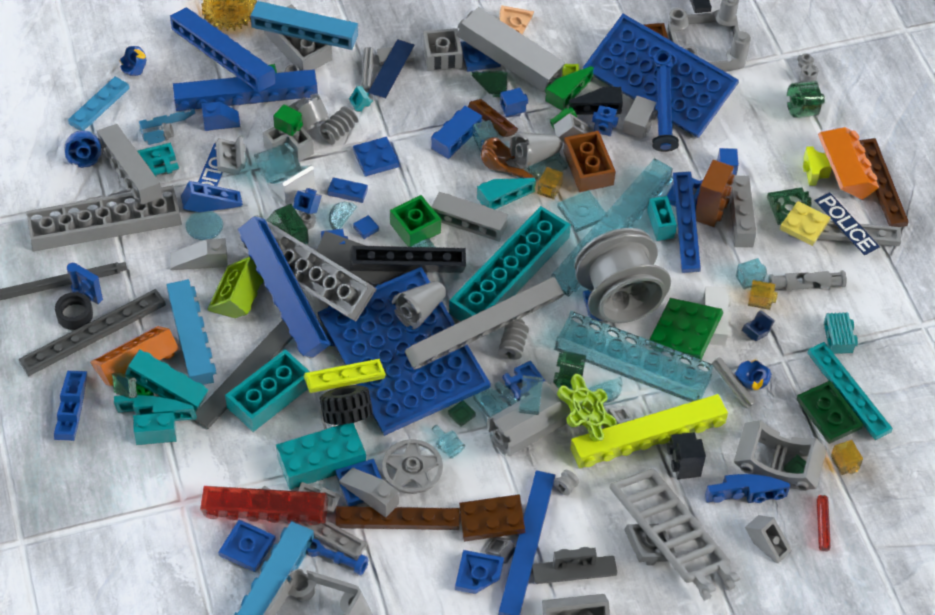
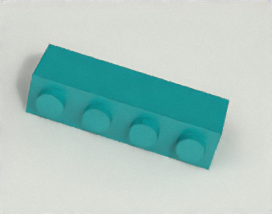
M142 350L137 352L124 375L162 398L193 405L195 412L200 407L209 390L203 384L195 382L188 378L186 374L176 371L167 363L159 361L150 353Z

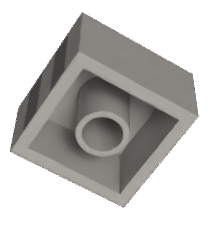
M458 28L423 31V49L427 71L462 68V49L460 38L457 36Z

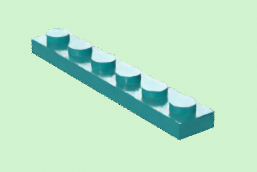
M822 342L809 348L807 354L827 380L832 382L874 440L891 433L893 429L827 344Z

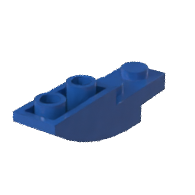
M725 475L723 483L707 486L705 498L707 503H719L727 499L737 500L746 496L748 503H762L765 500H780L787 497L790 484L780 479L763 475Z

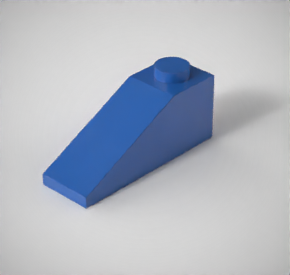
M189 181L181 194L183 209L189 211L207 212L242 207L243 205L240 191Z

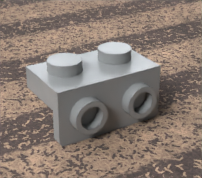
M239 136L236 142L218 138L216 141L218 171L238 175L242 168H245L247 160L244 157L245 144H243L242 136Z

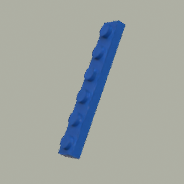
M691 171L674 172L673 184L682 273L701 272Z

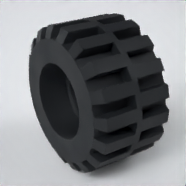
M360 385L339 387L329 390L319 397L323 420L327 424H351L364 420L373 414L368 387Z

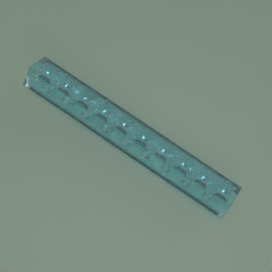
M654 158L552 273L551 278H556L564 295L569 297L573 292H577L581 286L577 281L574 268L575 259L581 249L591 240L606 232L621 228H632L633 223L642 217L643 211L646 208L648 209L649 199L659 197L663 192V188L671 184L673 180L672 167Z

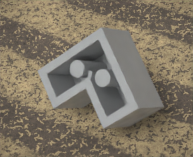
M274 127L263 132L264 147L273 158L288 150L298 162L314 154L313 139L303 127L293 136Z

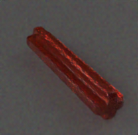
M819 495L817 498L819 550L827 552L831 548L828 496Z

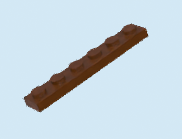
M876 138L859 140L865 149L866 158L871 163L872 172L877 176L876 181L879 188L875 192L888 225L892 227L908 226V218Z
M336 506L335 525L345 529L459 530L460 508L396 507L387 517H384L372 507Z

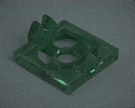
M803 187L767 194V199L778 225L782 224L790 210L785 208V205L791 204L794 206L796 204L790 200V196L797 197L802 201L801 203L811 207L812 202L811 197H809V191L804 192ZM780 198H783L784 200L783 205H781V203L778 202Z

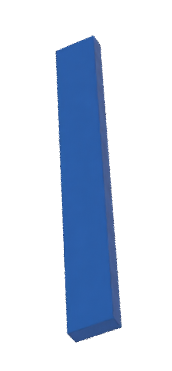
M538 470L535 472L523 517L526 533L519 534L498 615L521 614L555 481V474Z

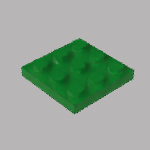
M669 298L647 344L652 349L702 360L724 314L721 308Z

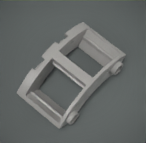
M762 420L744 424L734 463L740 467L741 471L748 474L780 479L788 482L790 489H798L800 491L817 489L827 450L817 438L792 437L790 440L779 436L780 432L772 429ZM758 442L775 449L770 467L754 458ZM786 453L808 457L803 474L782 472Z

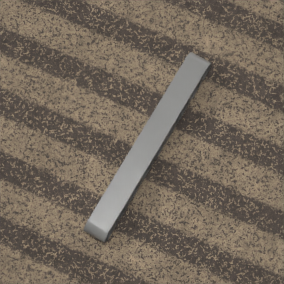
M552 277L412 345L404 353L413 369H418L557 301L564 296V292L556 278Z

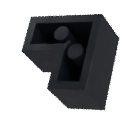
M695 432L671 435L670 443H667V451L669 455H672L671 468L673 472H676L677 480L701 477L706 458L702 439H697Z

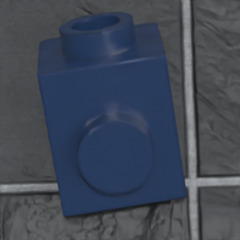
M760 310L757 312L754 320L744 324L741 331L751 340L758 341L768 335L775 320Z

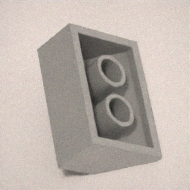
M605 594L542 600L543 615H610L609 601Z

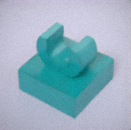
M356 86L349 98L355 111L362 112L365 106L369 107L373 102L362 86Z

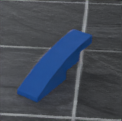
M67 370L60 393L61 402L57 412L54 440L75 441L85 394L87 371Z

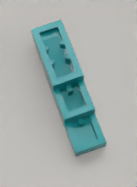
M143 395L114 396V405L118 413L135 411L136 415L174 412L175 421L197 419L193 405L177 400Z

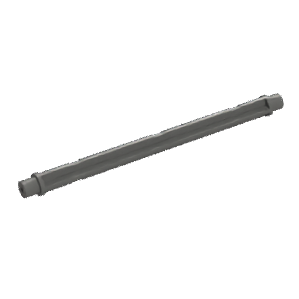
M116 262L86 270L101 278L119 274L121 271L127 270L126 262ZM67 273L0 289V301L71 285V276Z

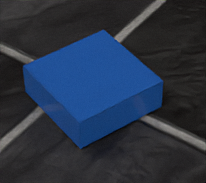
M369 215L353 223V228L363 239L379 231V226Z

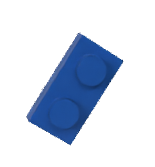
M333 177L328 188V196L363 203L368 191V185Z

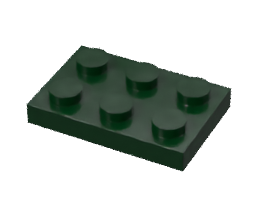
M830 380L797 395L796 400L828 444L862 429V422Z

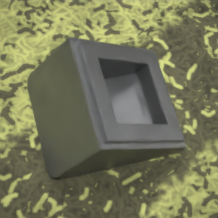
M494 537L484 552L488 555L504 557V563L507 564L514 554L516 547L511 539Z

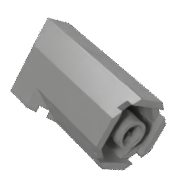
M547 381L536 385L528 391L530 396L527 399L523 397L519 402L487 419V429L489 432L493 431L494 436L491 437L492 441L502 454L505 455L507 453V456H511L567 424L566 419L571 411L567 403L557 396L558 388L553 382L549 384Z

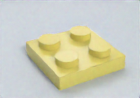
M797 201L782 222L780 230L813 246L828 225L831 217Z

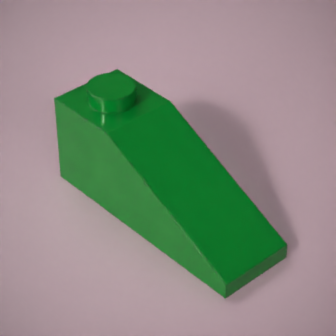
M592 66L557 78L552 84H548L545 89V101L560 110H564L569 105V100L574 99L591 82L594 68Z

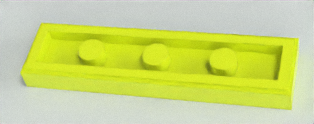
M380 359L308 372L304 374V379L309 392L313 393L385 379L386 374Z

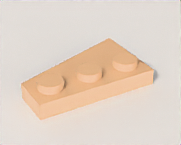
M501 5L499 20L523 35L533 17L534 11Z

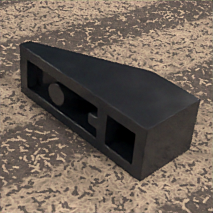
M602 87L569 100V108L572 107L576 115H593L594 112L598 111L599 106L617 109L616 114L622 113L623 99L621 87Z

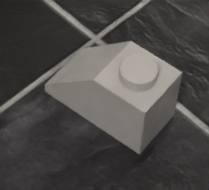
M570 113L554 124L555 135L562 142H564V137L594 132L593 127Z
M758 515L745 527L754 545L774 562L779 563L792 551L774 517Z

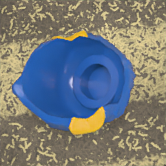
M128 46L124 56L119 60L122 64L120 68L126 75H141L147 61L142 48L139 46Z
M756 359L751 362L749 360L742 362L734 373L745 388L755 391L767 386L772 375L771 370Z

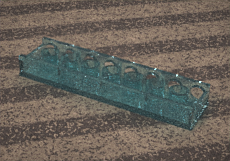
M570 311L559 337L557 336L554 350L688 402L702 399L712 377L713 366L711 363L574 311ZM572 318L579 319L582 324L575 322ZM590 325H595L600 330H595ZM608 332H614L618 337L611 336ZM626 339H632L635 341L636 344H632L628 342ZM644 345L652 347L654 351L646 349ZM662 352L669 353L672 357H666ZM680 359H685L690 364H685ZM698 366L706 367L708 371H703Z

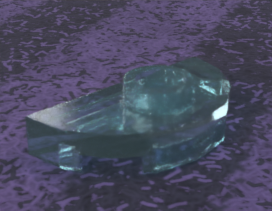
M344 201L332 207L329 214L332 230L341 229L357 208L354 203Z
M621 377L588 389L592 392L599 388L603 389L608 397L604 403H608L619 397L623 382Z

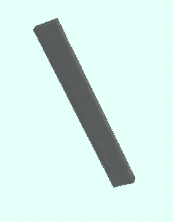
M154 289L19 358V363L29 377L166 306L165 300Z
M283 320L195 412L197 419H194V421L209 429L227 410L225 395L276 357L293 339L289 334L287 324Z

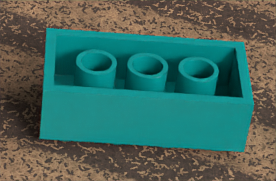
M285 349L225 395L227 409L254 432L308 390L304 374L310 371Z
M354 423L334 426L276 444L277 459L289 490L300 487L302 482L311 484L336 476L335 470L366 461V452Z

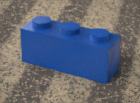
M467 106L456 111L454 116L449 121H446L438 132L433 133L431 149L449 159L482 127V115Z

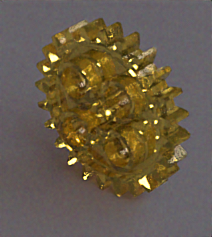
M203 0L201 4L202 15L208 23H213L214 27L219 26V30L225 27L226 31L229 28L235 31L236 27L242 29L243 24L248 26V21L251 22V13L257 0Z

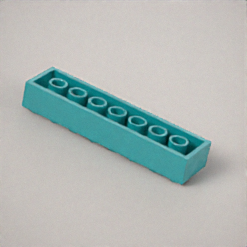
M540 206L449 300V314L462 322L515 296L569 239L571 224Z

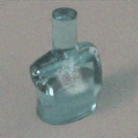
M438 425L432 427L431 430L439 438L436 442L437 448L446 453L449 459L457 456L465 448V444L453 430L445 433Z

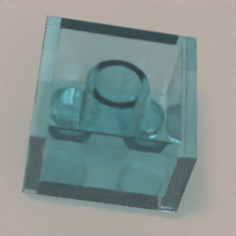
M288 142L254 155L260 175L267 183H277L281 180L280 178L296 175L299 171H302L296 152Z

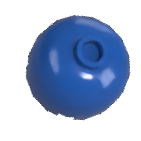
M85 130L72 133L67 138L64 147L65 157L68 162L81 168L96 164L102 154L101 143L97 136Z

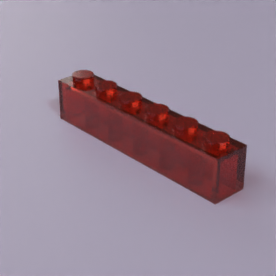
M204 486L200 510L209 519L226 517L228 520H238V518H245L252 522L261 519L271 523H278L279 521L290 523L292 521L297 524L299 522H307L310 525H319L320 523H326L329 499L326 493Z

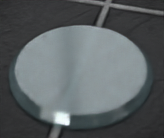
M213 211L196 212L186 222L188 234L198 240L213 239L223 229L222 218Z

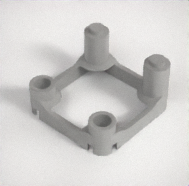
M721 0L720 9L712 13L688 15L681 8H673L669 13L668 35L670 41L677 45L674 31L684 30L688 24L718 22L723 26H731L734 36L731 48L726 53L727 60L709 62L723 71L742 69L745 66L751 37L748 33L739 31L736 15L739 0ZM692 46L683 47L684 49L697 55L696 48Z
M302 569L293 570L289 574L290 582L285 579L263 614L276 615L289 595L303 602L310 600L315 594L316 584H320L345 592L340 600V607L345 612L344 615H373L357 585L308 570L307 574H304Z

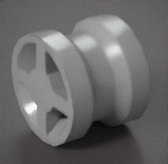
M813 64L803 65L799 76L801 84L805 86L814 85L819 72L818 68Z
M566 469L561 473V477L556 478L554 481L555 488L567 496L572 492V488L577 487L579 484L578 477Z

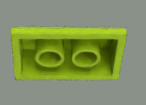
M248 257L227 266L207 308L208 311L231 318L245 316L250 312L251 304L258 295L257 291L264 282L263 277L256 270L257 266L254 260Z

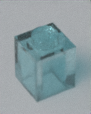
M490 120L473 124V138L481 152L482 145L486 140L498 138Z
M759 258L738 264L735 276L745 290L763 284L767 275V269L760 262Z

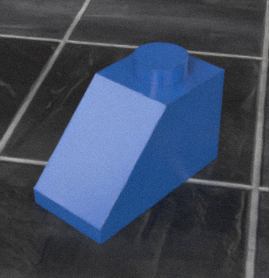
M221 102L201 103L205 131L241 127L239 111Z

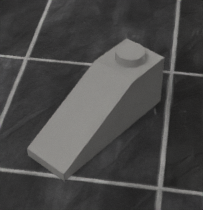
M226 238L206 239L170 253L171 270L228 266Z
M351 468L339 480L342 486L384 517H387L399 504V491L383 479Z

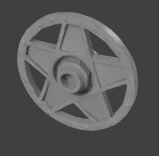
M416 439L403 440L394 444L387 450L382 460V473L387 483L398 491L408 494L422 493L431 489L439 481L443 471V462L439 452L431 444ZM407 445L404 455L392 454L398 448ZM419 446L428 449L434 455H421ZM386 464L397 470L393 480L387 472ZM438 466L437 474L431 481L427 471ZM413 481L420 487L408 488L403 486Z

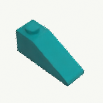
M535 178L493 179L483 182L477 186V199L482 205L495 210L535 192L536 180Z

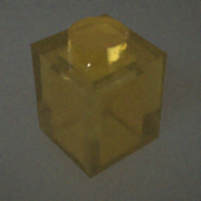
M546 167L538 182L537 194L554 200L563 184L564 173Z
M753 280L748 306L770 310L772 303H776L778 292H774L775 284Z
M853 440L834 445L831 457L841 475L857 472L861 467L863 457Z

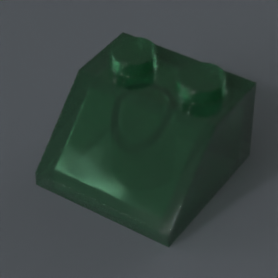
M292 204L274 210L266 219V221L305 245L309 243L308 229Z

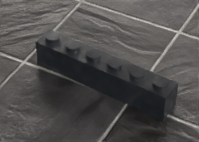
M352 245L350 250V271L411 272L422 267L424 272L463 273L466 267V248Z

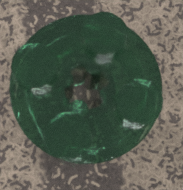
M816 80L796 82L788 86L786 96H789L790 102H787V107L792 117L803 118L820 114L822 104L825 103V96L821 94Z
M568 351L559 353L556 367H560V370L555 372L553 380L558 389L561 386H566L573 390L571 379L575 374L583 377L585 362L582 360H586L587 355Z

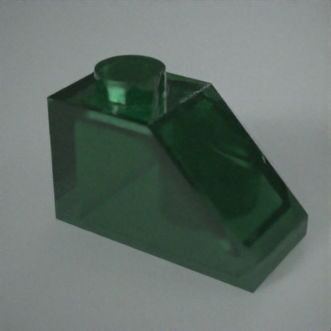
M506 71L471 72L472 77L489 94H493V97H500L501 92L507 91Z

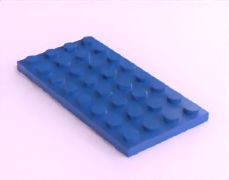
M622 13L585 63L583 69L592 66L594 68V77L609 86L621 87L622 93L635 100L636 96H640L657 102V71L654 54L659 49L669 50L673 62L671 69L672 123L699 138L738 85L739 80Z

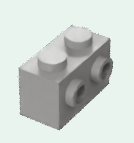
M636 96L624 120L623 132L643 139L645 133H649L651 129V121L657 117V102Z

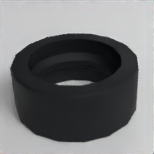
M70 292L61 296L55 304L58 323L66 329L76 330L90 323L93 318L92 304L85 294ZM82 305L85 307L84 313L80 316L67 317L63 315L64 309L68 306Z

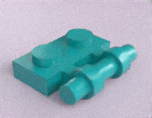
M171 142L137 151L155 177L159 174L173 173L172 171L179 170L178 163L170 164L171 161L176 160ZM164 163V166L154 168L155 165Z

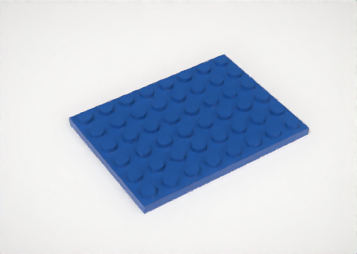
M422 267L376 286V291L357 321H354L332 306L317 312L320 321L345 365L380 359L386 374L385 379L356 385L368 387L373 409L372 415L384 436L491 388V383L468 344L418 369H413L404 353L407 348L455 325L442 301L416 329H412L413 326L411 325L409 327L405 326L395 314L394 310L397 308L395 304H392L394 296L398 293L431 283Z

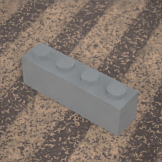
M735 175L733 184L730 185L733 188L729 196L734 246L753 247L756 238V227L749 176Z
M442 192L438 193L431 206L441 218V223L500 242L508 224V214L502 211H497Z

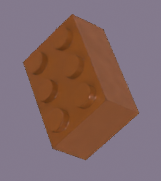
M599 131L564 137L563 153L579 192L614 185L616 171Z
M712 160L699 190L695 211L697 222L714 228L717 221L721 222L724 214L722 210L724 208L727 209L730 201L728 197L733 188L730 185L733 184L735 178L733 174L734 166Z

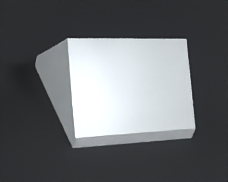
M312 165L297 166L268 184L286 203L295 197L298 190H306V188H311L315 185L314 168Z

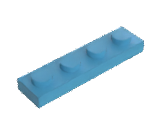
M115 76L68 119L69 125L78 130L87 129L130 89L129 84Z

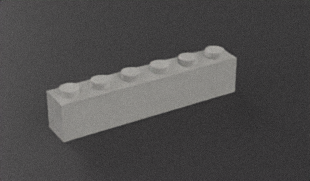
M118 124L97 130L98 139L105 158L110 159L113 169H117L120 179H124L127 189H131L134 199H138L143 205L162 198L160 182Z

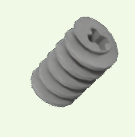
M341 107L330 119L321 124V135L329 144L333 145L336 142L335 140H339L340 136H344L345 132H349L350 128H353L355 123H358V117L351 108Z
M518 319L505 326L498 350L500 357L514 360L522 357L526 343L525 340L529 332L528 326L525 325L522 319Z

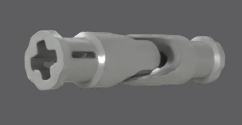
M844 270L838 273H829V271L786 273L783 276L769 274L768 285L770 291L775 289L830 288V286L840 285L841 287H846L847 277ZM802 278V283L798 282L797 279Z

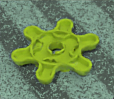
M575 374L571 379L573 390L566 386H561L557 391L559 399L567 403L571 411L566 419L567 424L570 427L583 425L588 430L593 441H602L604 434L601 425L605 428L617 425L616 419L608 414L603 406V403L608 399L607 394L600 388L595 392L590 391L586 387L583 377Z

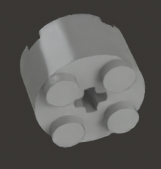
M318 93L310 95L311 99L304 97L289 106L302 113V127L305 131L312 129L316 122L319 121L321 123L329 119L328 112Z

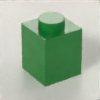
M285 104L273 115L274 128L290 136L300 131L303 126L302 113Z

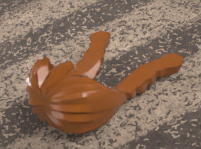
M496 137L489 138L484 142L481 148V159L485 166L495 171L507 172L513 176L534 178L532 174L524 169L509 166L506 163L509 159H515V156H511L510 148Z

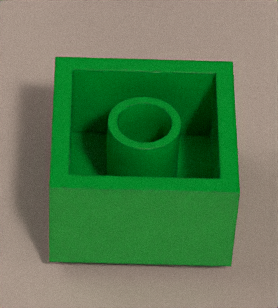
M422 195L390 210V225L408 247H414L441 233V218Z

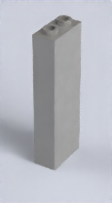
M480 7L474 12L470 11L466 19H462L458 24L457 36L543 92L547 85L551 84L560 75L565 64L563 60Z

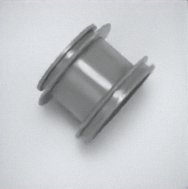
M636 228L612 230L591 240L578 253L574 264L576 278L581 286L592 290L588 300V308L596 318L612 323L636 321L656 310L669 292L671 277L664 268L654 265L658 256V248L645 231Z

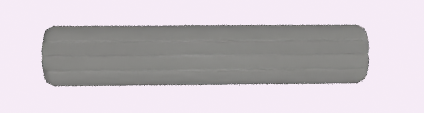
M372 47L364 48L361 86L364 90L371 88Z
M719 357L714 360L712 366L744 407L749 408L752 406L755 400L723 359Z

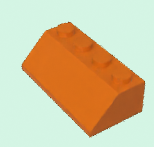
M842 127L818 133L841 190L863 200L879 188L876 181L877 176L872 172L871 163L866 158L865 149L860 144V137L855 130Z
M157 326L90 361V363L106 385L116 387L124 382L123 379L127 378L124 376L127 367L139 350L148 352L154 358L161 360L173 357L175 355L174 352L178 351L179 347L169 328Z

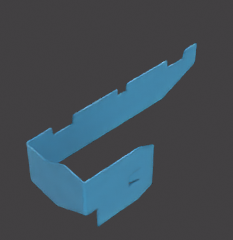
M191 109L190 112L186 113L182 111L170 114V116L154 117L153 120L149 121L146 119L139 121L143 140L148 141V145L164 141L163 130L143 133L142 129L161 126L162 123L167 124L186 120L195 114V109Z

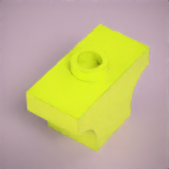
M806 146L803 157V171L807 173L809 186H816L819 179L830 177L832 168L826 153L816 151L813 146Z

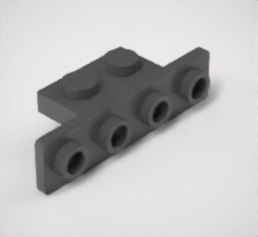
M581 547L575 550L561 549L554 552L553 562L535 563L532 565L535 584L617 576L618 573L615 557H597L596 547Z

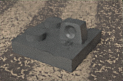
M627 524L624 531L638 562H646V565L650 566L655 565L656 562L668 561L639 524ZM666 531L657 534L663 542L670 540ZM674 548L669 549L677 558Z

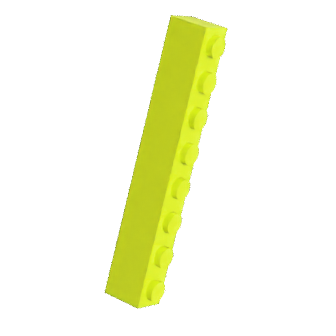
M719 394L602 429L604 434L602 441H593L589 433L572 438L570 450L579 468L591 467L602 461H611L618 456L630 455L634 451L647 450L657 444H666L670 441L671 435L702 433L712 427H721L726 423L728 412Z

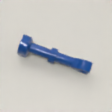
M317 539L312 540V545L317 547L316 549L307 548L309 556H324L333 560L338 565L342 563L354 568V573L360 576L363 575L368 566L369 560L367 556L361 554L357 560L344 556V553L340 551L334 552L325 548Z

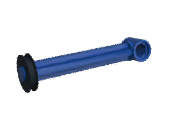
M659 49L654 54L657 71L658 136L652 139V147L657 151L668 152L679 147V139L673 136L671 69L673 62L669 50Z

